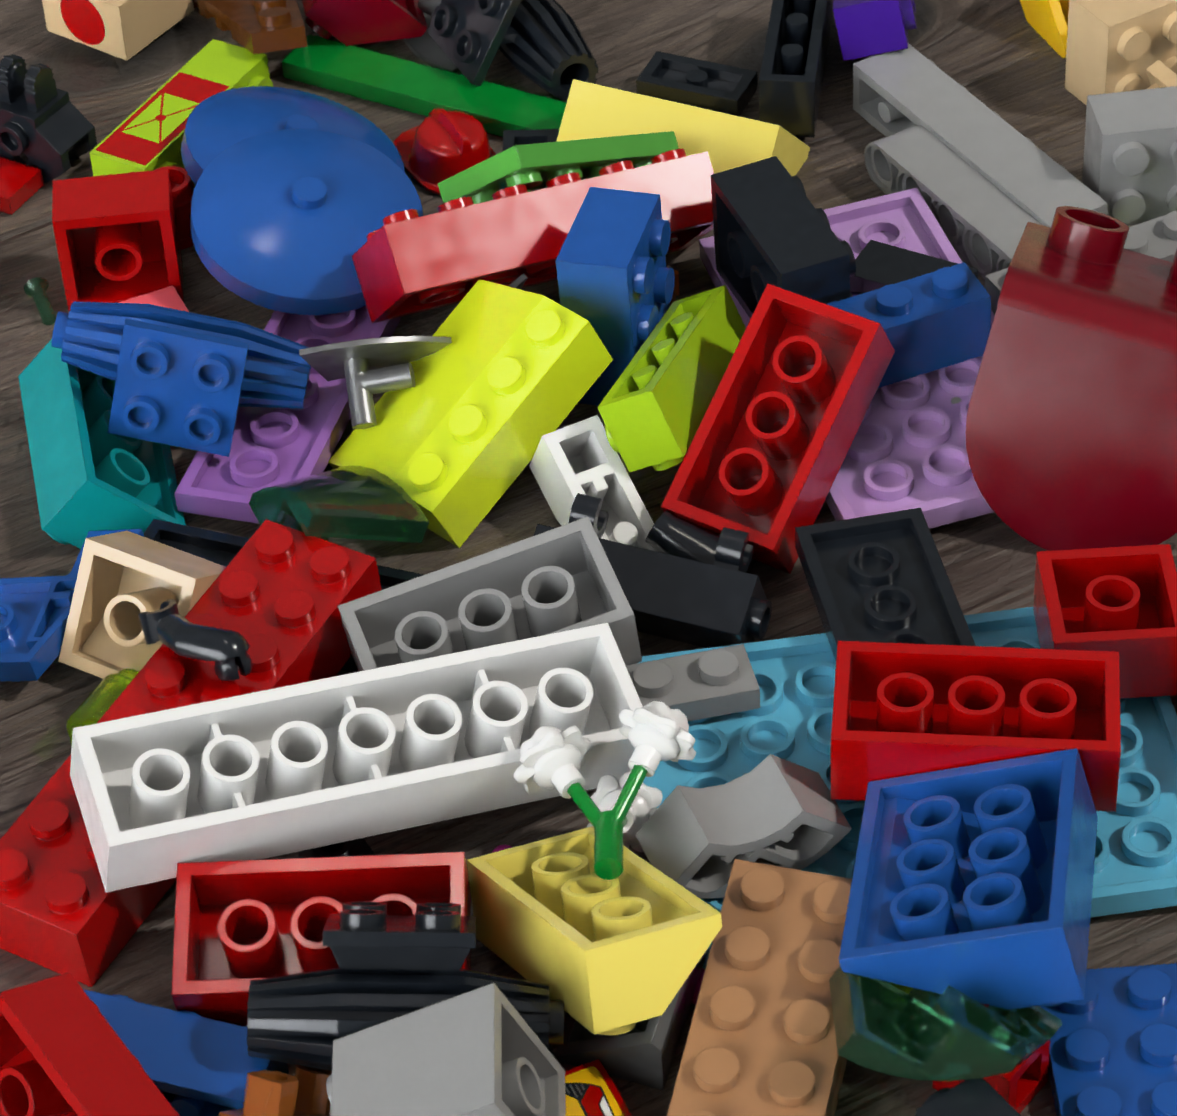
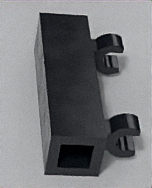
M580 493L576 495L571 508L569 523L589 517L634 613L637 631L704 648L754 642L755 638L763 639L770 623L772 603L767 600L758 575L746 573L754 551L753 545L747 544L749 533L723 527L716 547L715 561L711 565L601 539L609 518L608 511L601 510L603 500ZM537 524L533 536L555 527Z

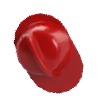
M443 108L433 109L419 126L401 133L393 141L402 157L404 168L426 190L441 195L438 183L496 155L489 145L487 133L480 121L470 114L461 111H446Z

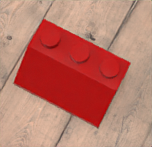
M70 972L0 992V1116H180L142 1068L139 1060L129 1051L101 1014L98 1006L88 997Z

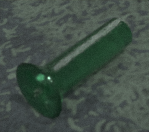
M36 277L30 279L25 284L24 292L28 296L33 297L43 324L52 325L55 323L56 316L46 293L49 283L45 278Z

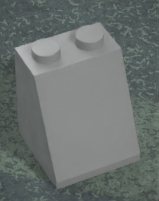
M495 983L333 1040L332 1074L327 1077L326 1081L327 1094L331 1103L330 1116H566L565 1070Z

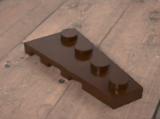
M193 0V7H199L200 15L206 19L215 17L216 27L222 31H231L232 39L253 54L308 47L305 25L296 0Z

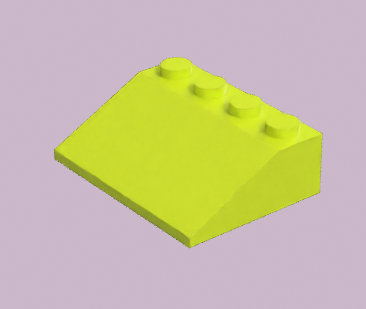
M482 279L475 283L432 335L451 337L452 343L433 354L410 362L414 370L415 387L385 392L374 405L377 425L367 429H354L328 462L336 471L458 548L463 545L532 460L541 437L555 431L613 361V358L587 319L544 295Z

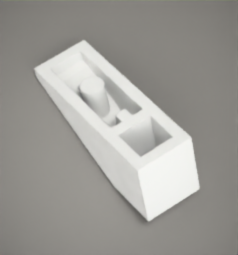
M595 415L543 435L529 467L559 524L563 526L569 523L571 508L578 493L601 498L603 500L601 510L608 511L609 513L606 529L601 539L658 552L654 547L645 542L654 522L618 453L610 446L605 428L599 416Z

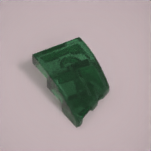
M359 465L339 467L269 486L252 493L249 505L260 525L267 519L304 532L305 536H315L327 541L331 537L422 543L429 525L428 519L419 506L401 486L388 476L374 469Z
M839 966L829 980L838 1055L863 1067L892 1076L916 1080L955 1081L978 1079L1012 1072L1050 1040L1062 1026L1060 1018L1039 1006L1011 1010L991 1005L987 1008L950 985L943 994L913 988L907 994L888 982L843 972L841 966Z

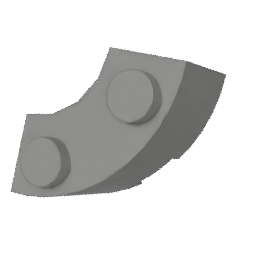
M770 754L753 770L726 784L706 788L678 785L635 836L651 865L700 899H712L725 896L734 859L802 870L831 850L852 828L836 801L830 799L831 792L818 772Z

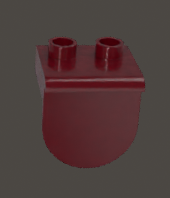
M1072 206L1056 208L1051 228L1028 221L1007 270L967 412L965 434L969 465L981 494L998 517L1014 532L1043 549L1054 551L1158 545L1177 533V249L1173 262L1124 249L1129 232V227L1125 223L1100 212Z

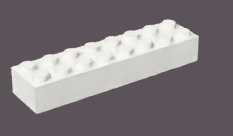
M603 623L73 728L70 777L105 892H111L177 878V863L261 860L561 796L557 789L550 791L546 790V788H543L536 794H528L524 784L518 783L513 777L515 770L522 765L519 752L522 743L531 739L535 731L541 726L560 728L562 731L568 727L576 726L581 731V736L591 741L592 747L583 757L585 760L584 766L578 770L586 781L585 791L597 788L600 778L607 774L615 776L619 781L625 772L632 771L628 766V762L635 748L632 746L629 738L620 732L622 722L618 716L621 710L635 711V709L642 708L643 706L609 624Z

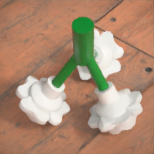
M652 701L642 708L635 709V711L621 710L618 716L622 722L620 732L629 738L632 746L635 748L628 762V766L632 771L625 772L619 781L611 774L602 776L598 782L596 792L591 797L584 790L586 781L578 770L584 766L585 760L583 757L590 751L592 743L588 738L581 736V731L578 727L571 726L562 731L560 728L541 726L535 731L531 739L522 743L519 750L522 765L515 770L513 777L518 783L524 784L527 793L533 795L543 788L550 791L557 789L563 798H572L589 820L587 828L594 827V871L602 879H616L622 874L623 845L628 849L631 845L636 851L643 852L635 834L658 809L657 807L663 799L661 790L643 783L645 777H652L660 761H692L696 755V751L693 748L696 740L689 733L687 716L679 709H670L664 702Z

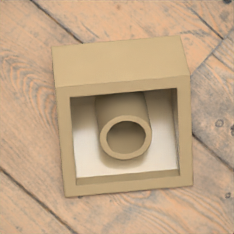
M130 531L86 538L58 662L127 687L163 644L161 641L150 645L146 644L138 614L160 610V605L164 601L174 599L176 600L179 614L185 617L226 567Z

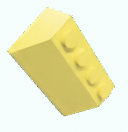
M573 79L556 140L557 142L674 131L679 149H685L686 156L708 151L714 174L777 156L789 174L795 176L807 160L810 151L808 145L780 125Z
M593 826L467 859L473 916H476V939L528 981L548 984L549 998L551 1000H562L564 1002V1011L594 1035L612 1036L624 1034L634 1029L637 1022L663 1015L722 928L721 913L624 845L622 874L616 879L611 880L598 877L594 871Z

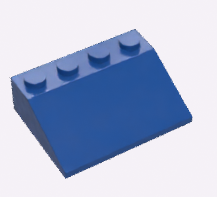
M1078 748L869 781L839 955L842 971L1009 1010L1033 1006L1052 1007L1064 1002L1085 999L1098 816Z

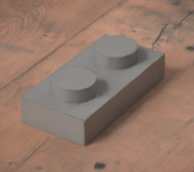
M744 644L626 665L642 706L652 701L664 702L670 709H679L687 716L688 721L760 708V688Z

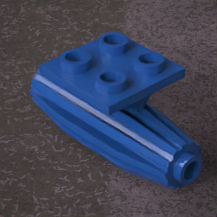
M73 301L69 313L58 311L51 343L52 347L62 349V362L115 381L107 433L227 457L230 456L238 407L303 409L311 366L299 355V350L309 348L307 346L246 323L151 304Z

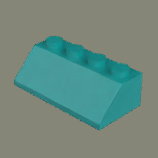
M51 339L18 376L41 529L56 542L65 545L71 544L81 549L89 531L142 529L144 534L153 519L186 525L183 512L177 511L175 491L178 484L170 445L107 433L115 381L62 362V349L52 347Z

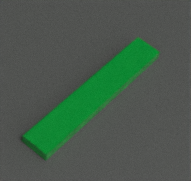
M311 34L306 37L308 47L295 48L282 61L283 77L427 117L435 108H443L446 111H461L472 115L480 121L486 133L503 137V130L560 129L567 104L566 102L483 81L481 86L472 85L461 74L352 45L346 46L341 42Z

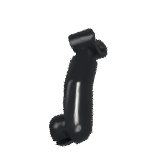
M174 599L164 601L160 605V610L138 614L147 645L161 641L179 656L202 661H215L216 675L222 681L239 679L238 671L243 676L251 673L253 665L251 657L247 653L250 645L239 632L193 624L179 614L176 600Z

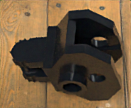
M14 54L4 55L0 62V157L41 169L43 183L46 184L71 168L69 160L73 161L98 145L95 127L70 102L68 92L56 88V82L53 78L54 73H52V69L49 66L39 63L38 65H31V68L28 70L26 69L25 59H22V57ZM22 152L27 156L29 163L19 156Z

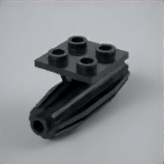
M442 0L432 14L431 24L427 33L472 85L481 86L498 49L522 75L563 101L568 99L573 79L595 84L597 81L595 76L596 73H599L598 65L575 21L556 0Z
M370 901L345 902L340 914H329L323 929V946H330L339 967L250 980L247 1018L248 1055L332 1071L333 1040L492 983L496 984L549 1050V1045H563L564 1002L562 1000H549L548 984L461 969L471 948H475L476 916H461L460 904L441 902L417 904L416 915H387V903Z

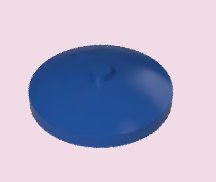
M241 87L208 97L190 113L181 144L183 165L195 185L210 162L232 145L255 135L284 129H315L357 139L385 154L405 172L402 157L396 146L370 120L354 110L325 97L282 87Z
M284 129L244 139L220 153L210 162L199 177L193 191L190 230L196 253L203 265L219 283L234 294L256 305L283 313L330 315L366 306L352 255L368 241L367 234L380 229L384 225L383 219L391 214L409 209H417L420 217L423 216V209L417 190L409 177L393 160L374 147L357 139L329 131Z

